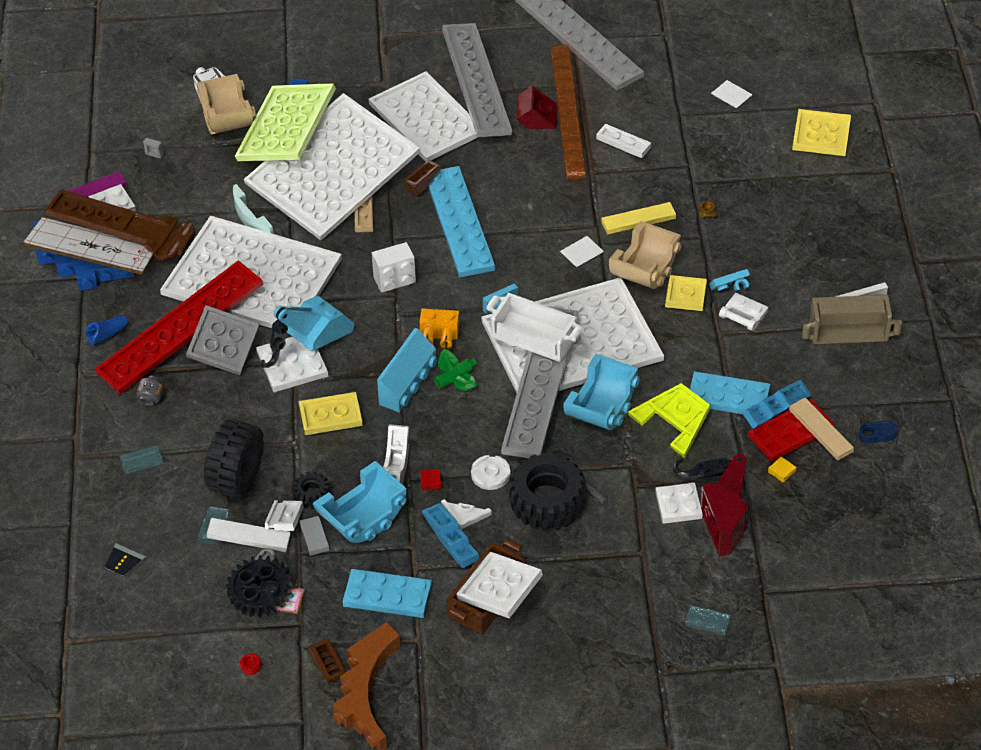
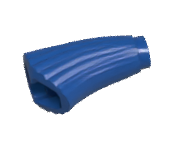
M122 315L90 323L85 330L86 337L91 345H95L120 332L128 325L125 316Z

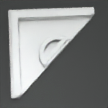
M445 499L441 501V505L457 520L460 530L492 515V511L489 508L484 510L475 508L473 505L449 503Z

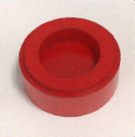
M256 654L244 655L240 660L241 671L246 675L258 673L261 669L259 656Z

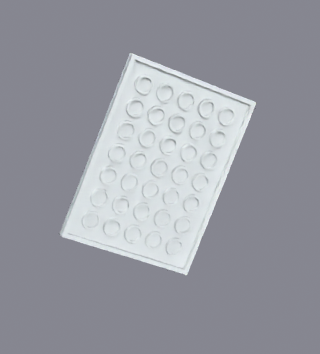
M343 93L325 109L300 160H266L244 179V182L319 240H322L420 153V147Z
M210 216L160 289L161 295L185 301L239 260L260 277L264 285L227 313L272 328V324L277 320L274 317V311L277 307H300L304 301L321 294L341 262L342 254Z
M621 277L535 301L549 307L579 311L577 325L581 326L583 330L570 347L559 391L586 382L588 365L595 354L637 368L664 361V354ZM493 314L482 316V324L517 393L529 351L493 338L491 331V318Z

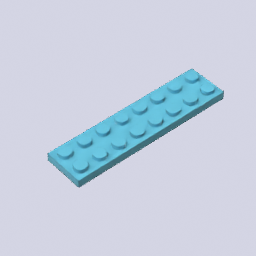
M460 167L440 169L429 183L428 189L459 278L494 271L495 264Z

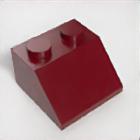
M533 85L518 95L516 120L528 129L556 128L557 103Z

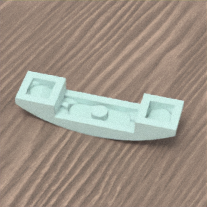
M237 184L233 185L236 212L243 224L273 234L272 225L264 216L260 218L254 216L247 207L244 192Z

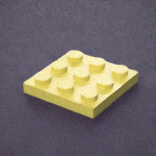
M799 109L792 150L845 156L851 115Z

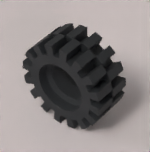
M308 471L305 476L303 473L300 474V478L297 477L295 479L296 482L293 484L295 501H303V506L306 509L308 506H310V509H314L313 503L328 492L330 493L327 477H323L322 473L317 475L316 471H313V474H310ZM310 487H316L319 489L314 493L305 492V490Z

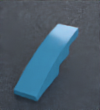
M799 380L746 409L742 414L754 429L789 410L790 405L803 398L807 399L812 395L803 382Z
M440 503L422 510L424 517L441 543L462 568L475 563L479 559V553L469 544V539L459 529L457 520Z

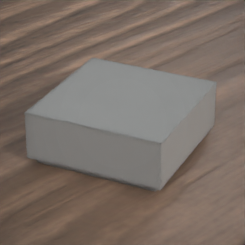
M145 138L143 141L145 154L161 159L164 155L162 142Z

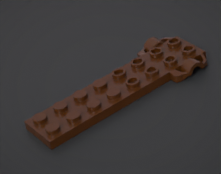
M60 189L45 211L47 216L146 245L145 249L152 252L159 260L173 258L177 255L181 256L195 235V229H192L193 223L186 221L185 224H182L177 218L164 216L162 219L63 189Z

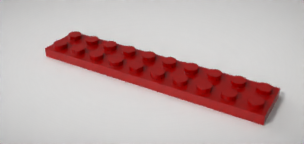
M239 260L97 366L95 368L96 374L117 393H123L192 340L206 305L228 312L264 285L263 280Z

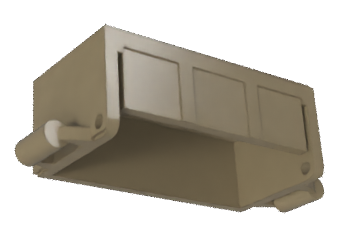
M888 295L812 298L809 324L803 325L802 338L811 339L812 344L888 341L890 336L901 334L902 321L892 319ZM891 324H894L893 331H890Z

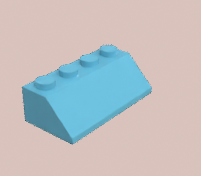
M414 328L377 379L379 405L399 413L403 407L408 405L410 397L413 393L417 392L420 383L427 378L428 372L432 367H435L438 360L436 348L419 329Z

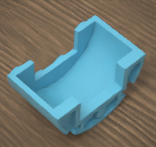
M595 354L588 365L587 380L579 393L571 391L564 402L565 414L608 430H613L616 426L620 427L624 414H628V411H630V400L634 388L638 386L640 377L637 376L638 368Z
M376 461L360 471L361 484L334 502V496L328 492L313 503L315 510L347 540L353 543L371 541L380 532L387 530L406 502L407 489Z

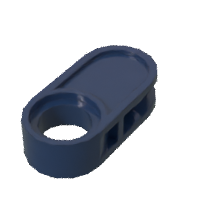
M892 421L865 423L860 426L859 439L864 443L892 441L897 436L898 426ZM871 431L873 435L867 436L863 432Z

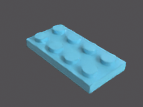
M694 371L690 390L709 403L710 409L742 414L746 409L768 397L770 384Z
M351 569L343 598V607L424 618L432 580Z

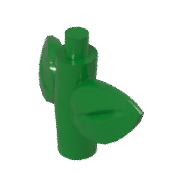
M444 348L438 358V367L442 373L434 377V382L439 389L454 383V386L460 391L471 390L477 386V382L468 373L472 371V367L477 365L474 358L469 361L465 359L459 363L457 357L451 351Z

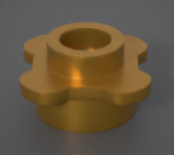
M710 201L702 202L698 205L700 210L699 216L701 218L716 217V205Z

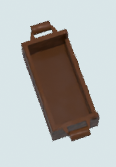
M510 539L499 545L491 542L447 597V617L483 635L498 614L460 601L456 594L490 552L526 564V559L520 557L523 546ZM504 546H506V547H508V548H510V549L516 551L517 553H514V552H512V551H510V550L504 548Z

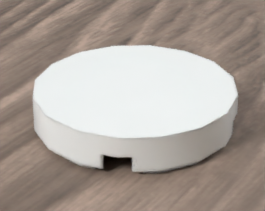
M485 455L473 463L471 477L475 485L482 489H498L509 481L510 466L500 456L490 457V455Z

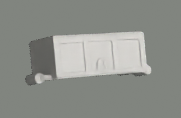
M508 293L506 297L493 296L486 306L487 310L493 313L491 318L493 338L561 362L572 343L576 341L583 330L581 326L577 325V317ZM502 301L498 308L494 309L498 302Z

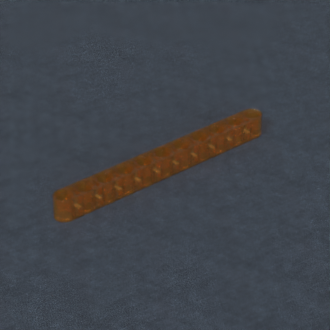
M553 45L551 46V57L567 181L585 180V167L569 46Z

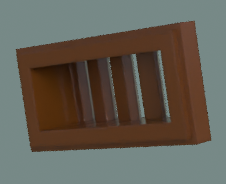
M430 160L426 161L404 180L407 191L419 196L440 171L441 166Z
M329 638L309 646V653L327 683L340 678L341 675L346 673ZM325 650L327 651V653L322 654V655H320V656H319V654H318V653H320V652H322V651H325ZM329 656L331 657V659L322 662V659ZM334 662V666H331L326 669V665H329ZM335 669L339 670L338 673H335L331 676L328 673Z

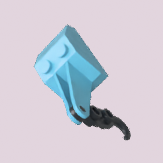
M318 295L304 301L300 307L279 306L274 311V317L277 320L272 324L270 339L272 357L267 363H265V360H261V365L263 368H270L278 361L280 350L286 345V333H289L308 349L314 351L352 333L354 322Z

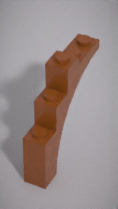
M387 622L347 649V663L352 669L340 676V690L344 697L333 704L334 720L339 725L342 724L347 730L353 726L357 733H362L366 737L368 744L372 748L376 747L377 750L387 749V739L371 713L369 695L373 680L380 667L389 656L400 648V635Z

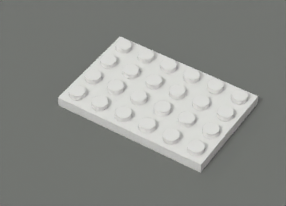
M427 72L421 73L369 98L370 106L394 130L420 147L418 155L425 162L431 161L478 138L470 114Z

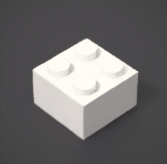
M407 242L372 252L373 275L381 293L416 283L414 256Z

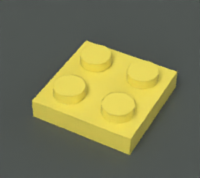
M670 275L665 307L703 311L707 279Z

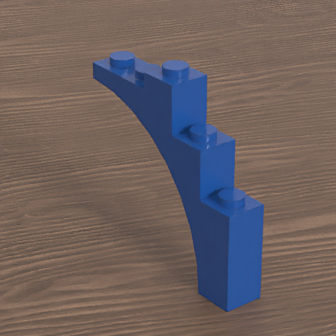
M33 221V227H35L39 221ZM35 245L39 265L56 262L59 278L77 276L79 291L98 288L97 282L134 277L133 269Z

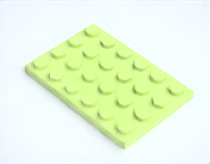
M334 84L272 86L235 155L237 161L300 160L336 90Z

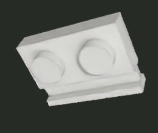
M275 500L265 521V529L274 528V530L285 532L294 531L304 508L303 501H283L278 503V500Z

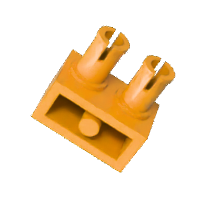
M421 309L420 332L432 345L435 338L441 339L440 346L442 348H445L446 342H448L447 349L451 348L452 340H458L460 327L459 311Z

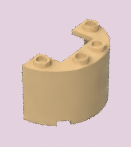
M237 74L197 82L199 98L210 134L252 125L256 116L254 106H250L248 100L244 101L242 90H245L243 80H239Z
M640 221L633 229L631 246L625 253L617 249L610 257V273L652 289L662 287L665 278H669L671 275V266L674 258L681 249L682 243L679 242L681 235Z

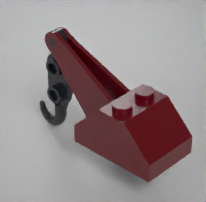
M736 454L732 460L718 458L704 461L688 470H681L678 467L684 461L683 458L676 460L673 464V471L679 477H699L705 479L722 475L717 484L702 485L701 510L718 556L730 555L744 534V526L747 525L745 514L748 513L746 502H742L740 497L747 463L746 456Z

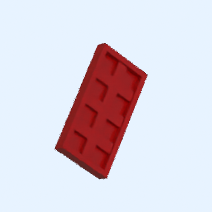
M812 399L808 400L835 427V423ZM790 410L748 431L749 439L770 462L816 439Z

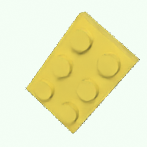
M356 392L299 401L305 435L363 426Z

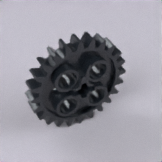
M259 555L258 560H255L251 556V562H247L244 559L243 566L237 564L238 570H231L232 576L227 577L229 582L226 584L227 595L231 605L234 604L235 609H240L242 614L248 611L251 617L256 612L257 616L260 617L261 612H264L268 616L269 610L276 612V606L283 608L282 601L288 602L287 595H292L293 579L289 568L285 567L284 562L278 563L277 558L271 561L268 555L263 560L262 556Z

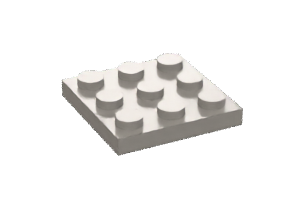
M206 305L186 357L240 375L259 324Z

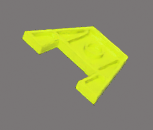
M681 383L628 411V415L643 426L655 413L681 432L670 444V447L683 458H686L710 410V404Z

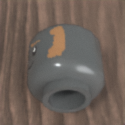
M155 376L143 378L139 383L136 396L140 403L153 406L160 401L164 386L160 379Z

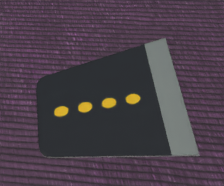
M116 543L105 564V568L120 575H125L146 556Z

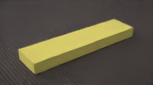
M668 202L603 217L601 222L608 235L634 229L640 221L655 224L676 219V213L671 203Z

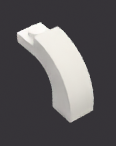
M390 424L388 427L386 459L383 468L403 485L409 451V426Z

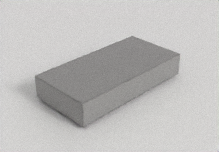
M319 516L300 520V527L309 555L329 551V545Z

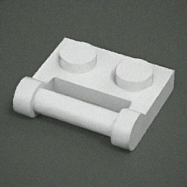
M735 293L726 306L722 307L719 317L731 319L754 331L768 313V307Z

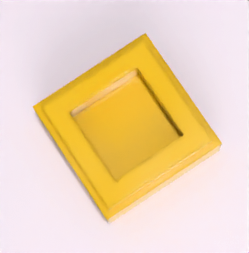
M782 457L768 468V473L783 483L796 472V466Z

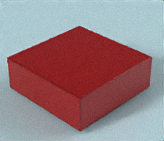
M440 469L420 471L421 490L441 489Z

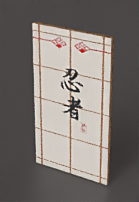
M43 217L23 242V246L141 275L153 257V253L145 249L146 245Z

